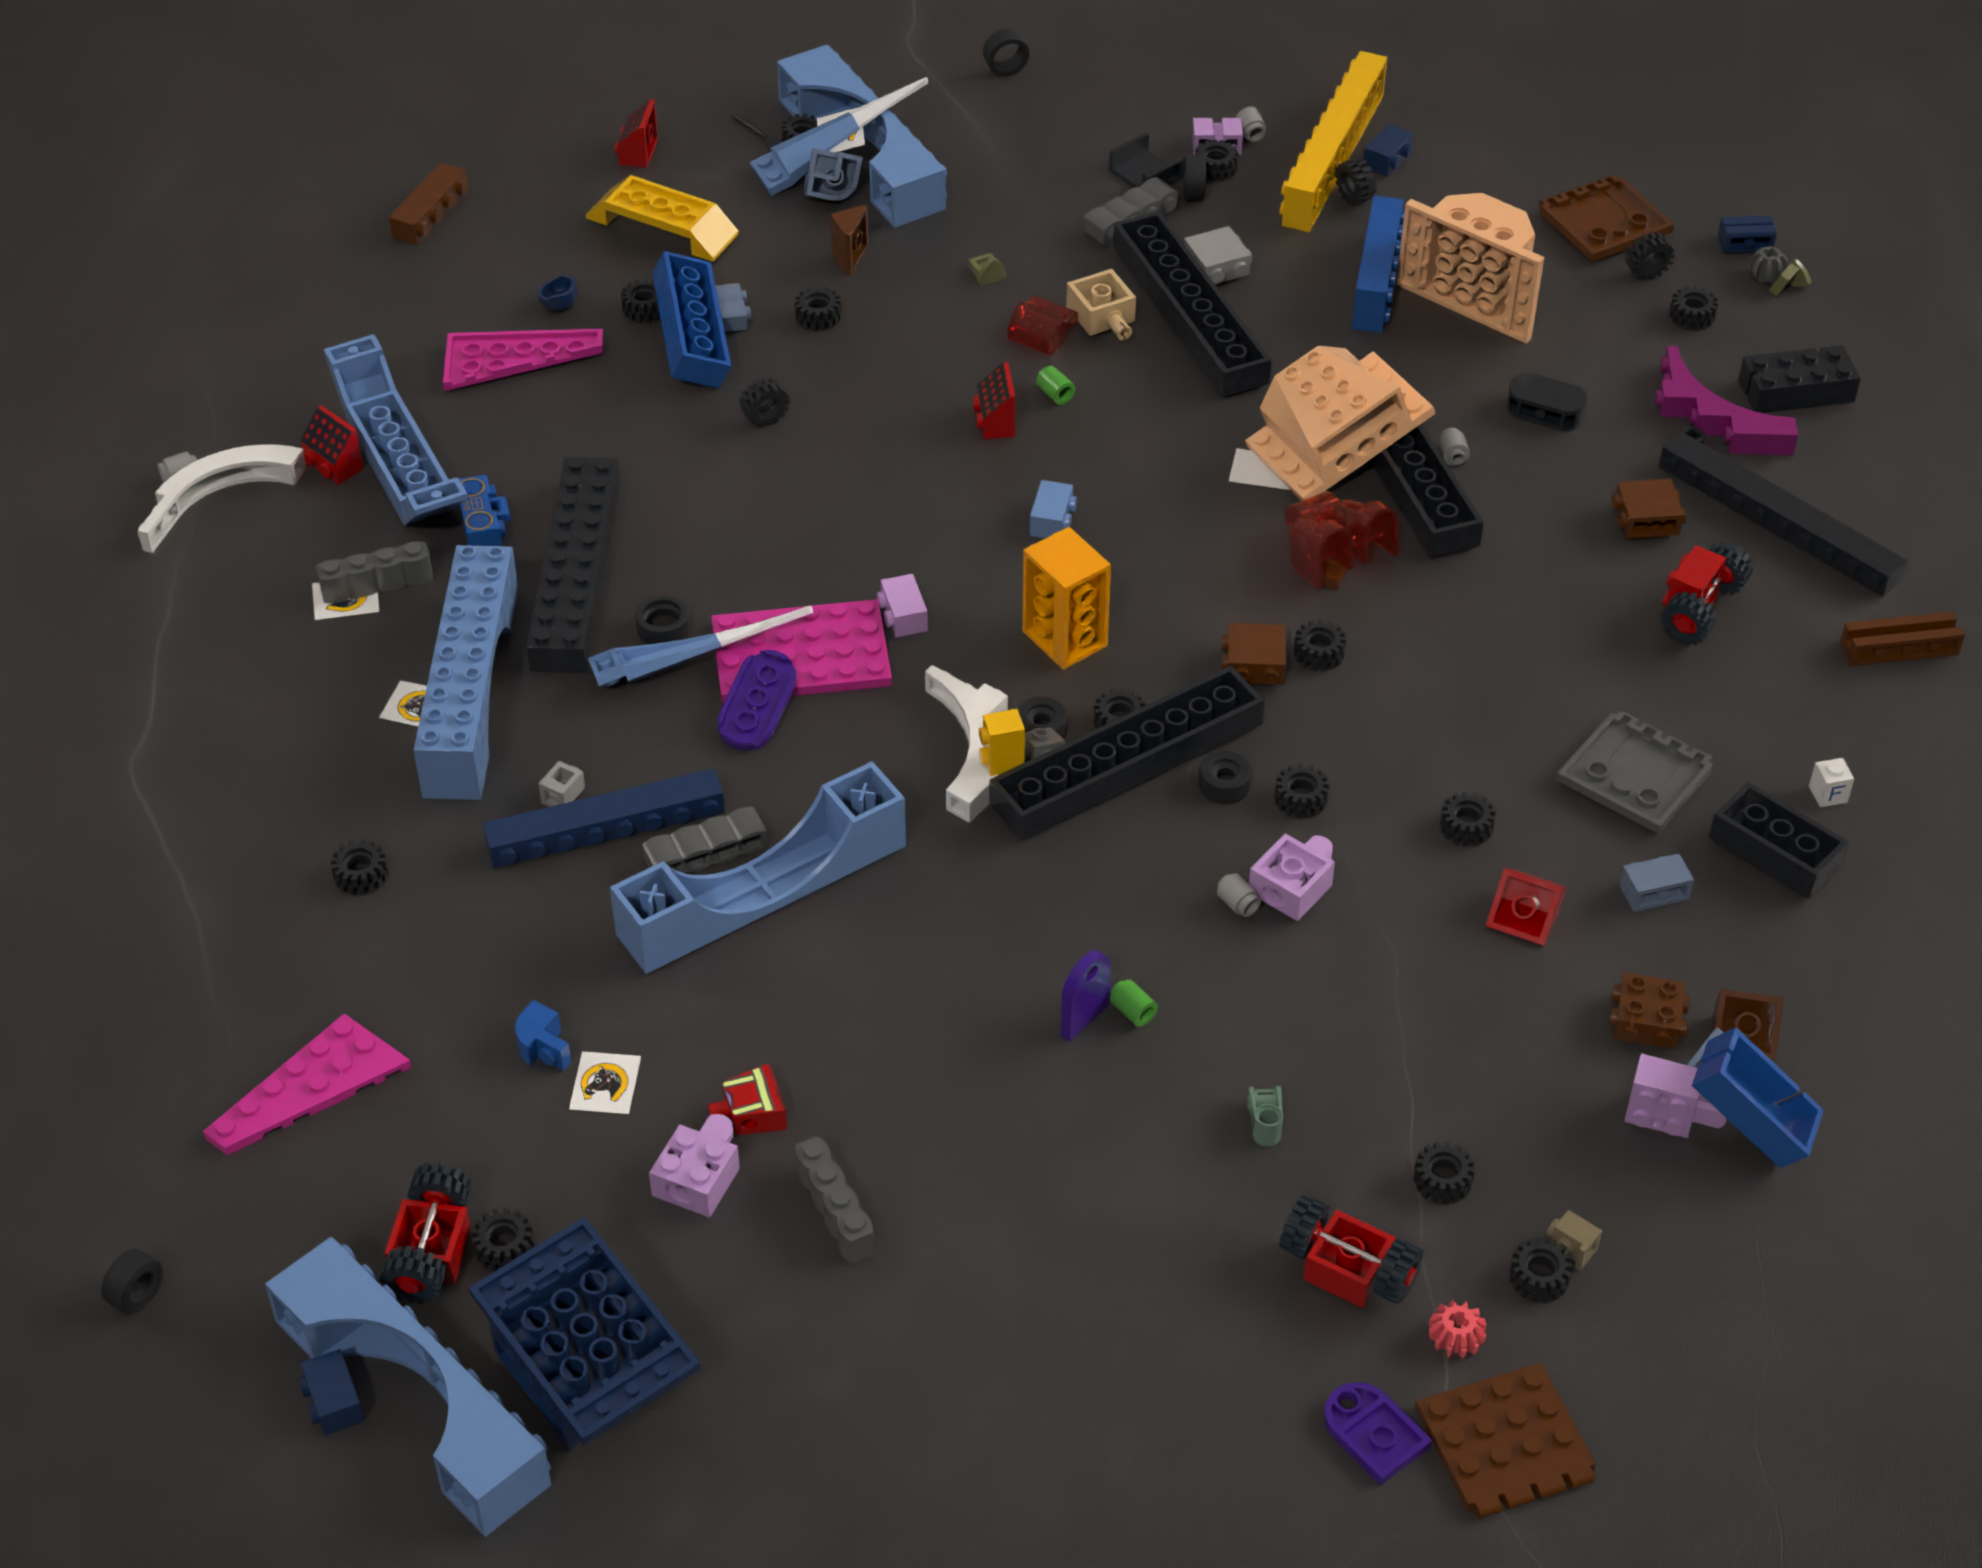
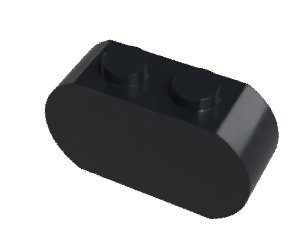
M1530 372L1519 374L1511 380L1507 410L1512 417L1563 432L1575 430L1582 425L1587 405V394L1580 386Z

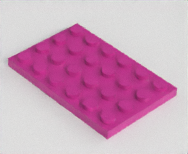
M878 599L813 605L814 613L716 650L722 703H724L744 660L750 655L760 654V651L764 650L781 652L792 661L797 674V682L791 696L892 686V676ZM807 606L711 615L713 634L761 622Z

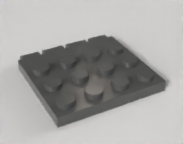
M1620 711L1617 715L1611 713L1557 773L1556 781L1659 834L1710 775L1713 768V757L1696 748L1688 752L1690 745L1670 735L1664 740V732L1645 722L1638 726L1639 719L1623 711Z

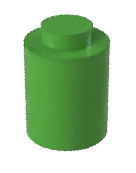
M1055 366L1043 368L1037 375V386L1056 404L1063 405L1073 397L1076 390L1075 385Z
M1120 981L1111 990V1004L1136 1027L1144 1026L1157 1013L1158 1004L1134 981Z

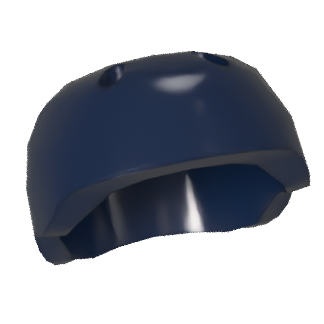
M560 275L545 282L537 291L540 303L551 311L568 309L574 304L578 296L574 277Z

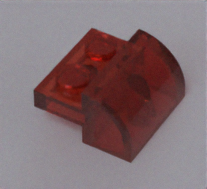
M1034 295L1027 303L1020 301L1016 306L1009 322L1007 339L1052 356L1064 343L1065 333L1078 320V312Z

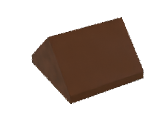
M866 205L830 214L832 255L847 275H852L869 246L868 209Z
M1720 989L1712 1016V1032L1716 1027L1724 1033L1736 1027L1769 1059L1776 1060L1784 997Z

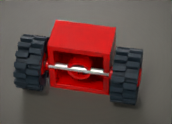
M1721 541L1720 544L1714 543L1708 550L1695 545L1689 554L1685 553L1678 569H1673L1668 576L1666 585L1669 586V590L1662 601V605L1665 608L1661 612L1662 617L1660 621L1665 623L1663 625L1664 631H1670L1668 636L1671 638L1676 636V642L1680 643L1684 640V645L1688 646L1691 642L1693 646L1698 645L1699 642L1702 643L1717 622V618H1715L1716 611L1710 609L1717 599L1719 589L1723 595H1726L1728 591L1730 595H1733L1736 591L1739 592L1752 576L1754 568L1751 566L1753 561L1747 560L1750 556L1747 552L1741 553L1742 547L1738 546L1735 549L1734 543L1730 542L1726 546V541Z
M434 1161L433 1166L430 1162H425L423 1166L421 1164L417 1166L407 1193V1197L410 1198L409 1200L402 1199L384 1253L386 1259L379 1278L381 1286H389L394 1294H397L396 1298L399 1300L407 1298L409 1303L417 1300L418 1304H423L425 1300L431 1302L433 1298L436 1299L438 1297L442 1283L455 1285L472 1231L466 1207L472 1189V1181L468 1179L469 1176L466 1173L460 1174V1168L451 1169V1164L445 1163V1166H441L440 1162Z
M1303 1194L1297 1200V1204H1294L1292 1213L1288 1215V1221L1284 1224L1282 1229L1284 1231L1280 1236L1281 1240L1279 1242L1280 1249L1306 1260L1303 1280L1361 1308L1365 1307L1372 1293L1399 1305L1413 1285L1412 1282L1416 1278L1417 1271L1421 1266L1420 1262L1423 1259L1424 1250L1337 1209L1328 1222L1330 1206Z

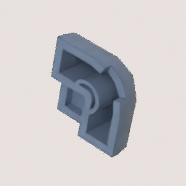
M813 148L811 150L808 172L805 175L804 195L827 201H840L847 198L856 189L863 157Z

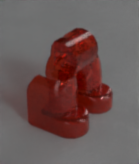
M1324 491L1292 504L1285 510L1286 524L1291 527L1289 533L1291 563L1296 572L1317 589L1323 587L1322 561L1332 557L1346 569L1350 570L1354 568V557L1363 564L1368 562V542L1371 540L1392 556L1399 554L1397 513L1383 502L1371 501L1365 504L1349 499L1339 501L1332 492Z

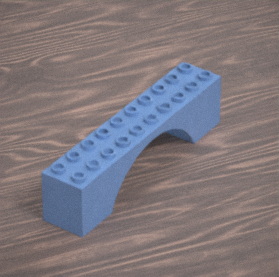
M828 44L777 61L779 101L794 118L795 114H799L800 117L803 114H807V117L815 116L816 120L817 118L861 107L879 99L873 90L864 84L861 77L857 76L851 70V67ZM887 109L863 126L864 138L880 150L869 161L870 201L895 228L946 210V199L948 196L946 190V168L934 158L930 151L928 152L919 139L912 135L908 127L898 120L896 114Z
M456 545L414 745V756L422 798L481 800L489 760V696L494 654L500 634H512L519 599L512 547Z
M871 761L821 785L812 806L792 831L771 849L746 864L716 874L691 875L676 871L663 861L610 886L616 936L642 970L648 974L906 847L905 798L874 762Z
M331 1236L265 1283L276 1323L311 1359L341 1349L343 1357H375L401 1364L424 1377L435 1387L448 1405L445 1431L439 1446L433 1454L441 1492L485 1537L551 1486L549 1474L551 1466L546 1458V1451L548 1449L542 1438L536 1433L531 1435L525 1429V1424L519 1415L515 1412L509 1413L503 1407L500 1397L493 1390L487 1391L482 1386L478 1375L470 1368L466 1370L450 1347L444 1349L439 1344L434 1331L428 1326L423 1328L418 1323V1319L412 1309L407 1305L402 1307L397 1302V1298L390 1287L387 1285L381 1286L376 1281L373 1271L366 1264L361 1266L356 1261L352 1250L346 1244L340 1245Z

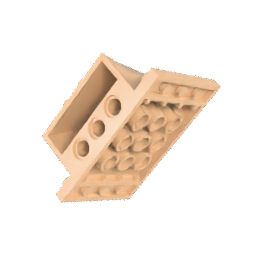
M1484 193L1448 195L1434 208L1410 199L1405 205L1396 285L1527 344L1532 339L1544 257L1533 252L1535 232L1527 212Z
M1317 346L1274 376L1260 406L1266 426L1247 438L1245 442L1247 447L1306 505L1436 413L1434 407L1374 351L1359 361L1346 348Z

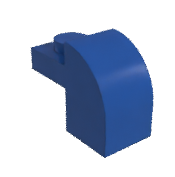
M533 1000L521 1012L515 1024L519 1054L530 1066L540 1058L546 1065H553L564 1071L571 1063L568 1042L558 1038L561 1033L559 1013Z

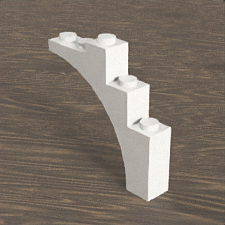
M932 665L925 671V690L942 702L955 715L965 731L969 744L967 759L959 775L946 789V810L970 823L989 805V779L998 776H990L987 766L981 765L978 750L983 748V745H981L978 730L983 727V715L1008 710V696L985 683L977 690L972 685L964 683L948 672Z

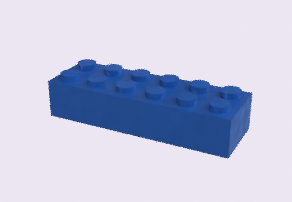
M1382 196L1373 197L1356 286L1352 329L1382 333L1384 323H1389L1391 308L1389 307H1392L1393 291H1395L1405 213V209H1403L1404 199Z
M663 251L652 274L671 378L720 388L731 368V362L711 262Z

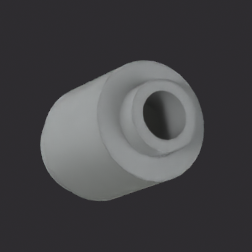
M1246 107L1239 111L1236 118H1241L1243 136L1251 142L1261 140L1265 136L1266 125L1258 110L1254 107Z
M1448 428L1441 433L1439 447L1445 462L1450 466L1464 464L1470 457V451L1464 434L1456 428Z
M186 451L162 459L163 462L158 463L157 467L163 483L182 468L197 461L195 454L190 456L189 452Z
M1239 874L1225 875L1219 881L1217 896L1237 915L1249 917L1258 910L1261 904L1258 892Z

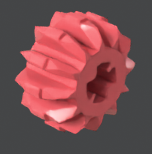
M1453 1299L1448 1307L1440 1304L1436 1313H1433L1430 1317L1428 1333L1430 1340L1435 1341L1436 1351L1446 1349L1448 1358L1453 1353H1458L1461 1359L1466 1356L1467 1352L1475 1355L1479 1346H1482L1485 1342V1318L1480 1317L1479 1308L1468 1309L1467 1301L1462 1306H1457Z

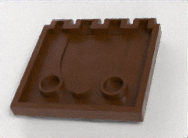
M1609 175L1598 179L1597 182L1593 181L1579 186L1577 189L1573 188L1559 193L1557 196L1554 195L1539 201L1540 214L1591 262L1629 249L1628 246L1630 244H1635L1633 240L1636 238L1638 240L1642 239L1641 235L1644 233L1647 236L1649 232H1654V234L1659 232L1661 235H1667L1672 233L1674 229V224L1625 179L1622 177L1617 178L1615 175Z
M1541 1362L1416 1401L1415 1410L1429 1437L1433 1440L1432 1443L1466 1511L1474 1510L1479 1519L1502 1512L1501 1501L1509 1510L1534 1502L1533 1491H1535L1539 1499L1565 1492L1567 1490L1565 1480L1571 1489L1595 1482L1593 1471L1595 1470L1596 1463Z

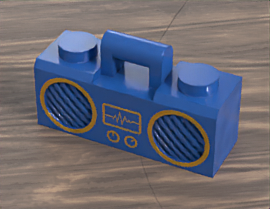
M486 475L459 479L468 496V499L459 506L468 545L502 546L501 537L506 536L504 522H508L511 519L506 497H497L495 485H489Z

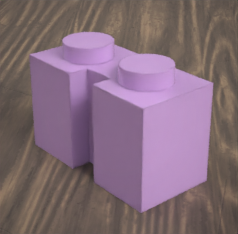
M1193 118V155H1195V149L1200 143L1204 144L1207 140L1212 142L1214 139L1217 142L1224 140L1225 143H1232V146H1235L1236 150H1238V155H1242L1243 131L1241 118H1222V123H1213L1212 118Z
M908 574L881 580V592H877V599L880 609H885L884 618L886 626L892 627L895 638L928 631V611L914 575Z

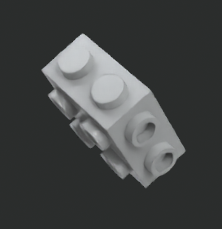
M1229 226L1184 238L1185 246L1214 284L1250 275V264L1253 262L1252 253L1249 249H1246L1240 237Z

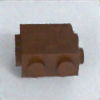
M1671 478L1618 482L1616 493L1612 494V507L1614 510L1617 509L1618 526L1623 528L1626 539L1680 535L1682 524L1686 523V510L1684 507L1681 508L1679 490L1674 488Z
M1228 623V634H1222V651H1227V654H1222V669L1232 666L1248 684L1284 685L1286 670L1285 625Z
M1623 972L1620 984L1614 983L1612 1002L1617 1003V1008H1611L1609 1026L1615 1027L1613 1039L1628 1043L1657 1046L1659 1048L1677 1049L1679 1037L1685 1038L1688 1019H1682L1683 1014L1688 1013L1690 996L1684 995L1686 982Z

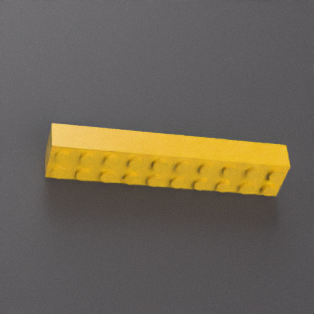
M1360 51L1356 59L1351 60L1349 72L1344 73L1341 86L1338 85L1336 87L1334 99L1330 98L1327 111L1322 112L1319 126L1315 125L1312 138L1307 139L1304 153L1300 152L1296 167L1292 166L1289 180L1283 182L1281 195H1284V200L1279 214L1282 215V226L1309 233L1312 230L1336 185L1335 181L1337 178L1334 177L1336 167H1338V164L1350 159L1383 98L1387 67L1386 56Z

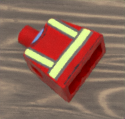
M770 1063L725 1080L722 1083L724 1100L708 1104L709 1116L721 1114L730 1118L734 1133L737 1135L787 1129L786 1109Z

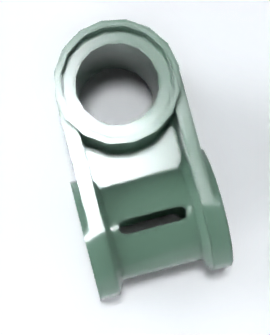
M1248 1086L1247 1105L1248 1114L1251 1118L1253 1139L1261 1146H1274L1281 1140L1282 1132L1281 1086H1275L1274 1089H1254L1253 1086Z

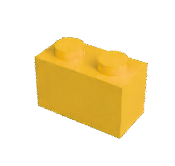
M1018 709L983 715V727L978 730L983 748H979L978 751L981 765L987 766L989 775H1000L1023 764L1025 760V728Z

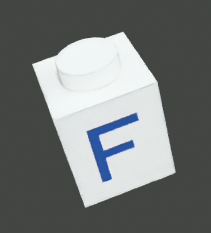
M1843 758L1815 762L1809 788L1819 807L1848 803L1854 777Z

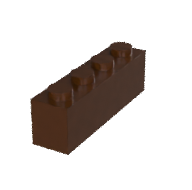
M440 163L389 216L392 237L418 245L437 223L454 208L455 204L467 194L469 182L466 170Z

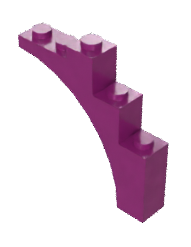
M1667 346L1665 356H1661L1660 372H1664L1660 390L1655 391L1654 398L1655 406H1659L1660 417H1689V424H1693V427L1701 429L1705 435L1723 436L1724 442L1728 443L1729 453L1794 455L1798 439L1797 425L1794 417L1773 416L1751 411L1715 395L1700 384L1689 372L1681 359L1678 346Z

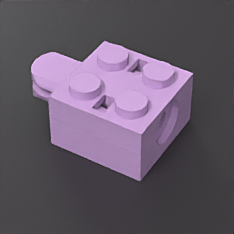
M1285 833L1251 867L1249 884L1258 892V897L1263 902L1299 921L1332 886L1335 861L1331 860L1333 845L1330 840L1323 836H1312L1303 844Z
M1641 1053L1624 1122L1662 1131L1669 1135L1688 1138L1692 1122L1721 1128L1725 1125L1727 1118L1691 1086L1698 1068Z
M721 1114L710 1115L699 1131L679 1124L649 1172L652 1196L710 1218L740 1169L738 1146L730 1143L733 1138L731 1120Z

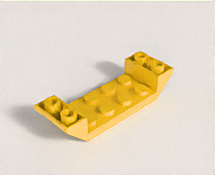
M633 175L628 176L612 187L586 214V219L606 226L617 215H622L690 238L692 255L712 262L739 235L738 229L716 203Z

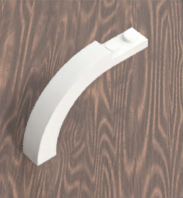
M286 445L243 446L214 453L182 468L155 492L158 505L154 506L152 513L139 526L138 537L140 538L143 551L153 553L180 516L191 505L210 493L228 486L257 481L281 482L295 485L307 469L303 448Z

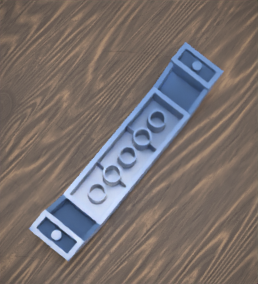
M372 334L323 349L347 422L356 429L359 446L404 526L454 510L465 502L468 496L458 477L447 478L397 392L384 357L383 349L375 335Z

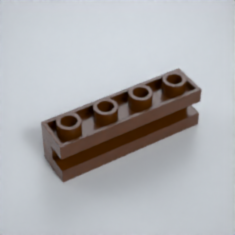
M1954 611L1845 622L1840 645L1850 666L1959 655L1965 634L1961 627L1955 628L1957 617Z

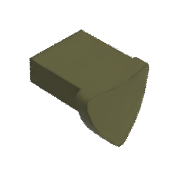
M992 253L969 259V268L976 276L980 285L990 284L1007 276L1004 266Z
M1795 258L1768 291L1777 297L1787 284L1795 287H1808L1811 283L1808 271Z

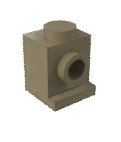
M1568 1210L1560 1220L1558 1218L1553 1220L1546 1235L1551 1237V1240L1556 1241L1555 1248L1561 1245L1565 1248L1564 1255L1569 1253L1571 1259L1576 1262L1575 1268L1581 1271L1598 1250L1603 1230Z

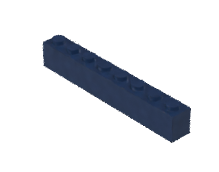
M712 768L496 819L482 824L493 868L722 814L725 813L724 795L715 769Z

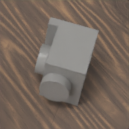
M558 761L539 782L541 803L551 807L574 801L585 788L583 771L575 766Z

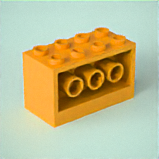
M1070 527L1056 532L1023 550L1022 631L1063 670L1107 647L1109 628L1111 564Z

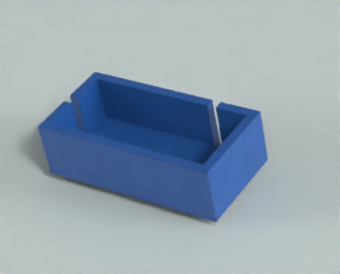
M1736 1027L1708 1040L1701 1058L1702 1064L1698 1066L1691 1086L1779 1168L1808 1157L1824 1110L1805 1092L1776 1104L1775 1102L1799 1092L1800 1087Z

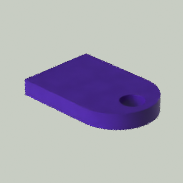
M1098 950L1088 952L1077 962L1063 987L1061 1036L1070 1042L1110 1005L1111 959Z
M1361 1382L1344 1384L1336 1388L1326 1401L1324 1423L1327 1431L1380 1486L1432 1446L1433 1440L1383 1391L1373 1385ZM1342 1399H1350L1355 1402L1356 1407L1344 1409L1338 1402Z

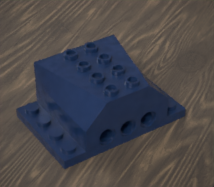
M585 1216L469 1287L470 1296L488 1318L495 1354L569 1452L579 1441L583 1445L587 1444L701 1369L700 1361Z

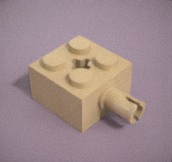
M1113 269L1067 283L1066 307L1089 336L1110 329L1113 330L1119 340H1124V337L1128 339L1131 336L1132 328L1128 324L1135 322L1136 297Z

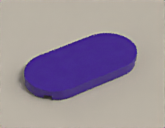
M775 650L760 651V654L750 655L742 663L718 715L719 734L723 741L732 748L743 751L758 749L766 745L773 737L797 682L796 670L788 656Z

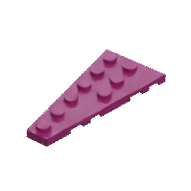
M603 328L448 333L443 376L444 391L603 353Z
M343 1014L203 1131L204 1137L224 1154L229 1155L263 1139L266 1132L279 1126L284 1129L294 1124L293 1120L308 1113L310 1116L356 1095L357 1089L372 1082L377 1085L385 1081V1076L399 1069L401 1072L411 1069V1061L349 1016Z

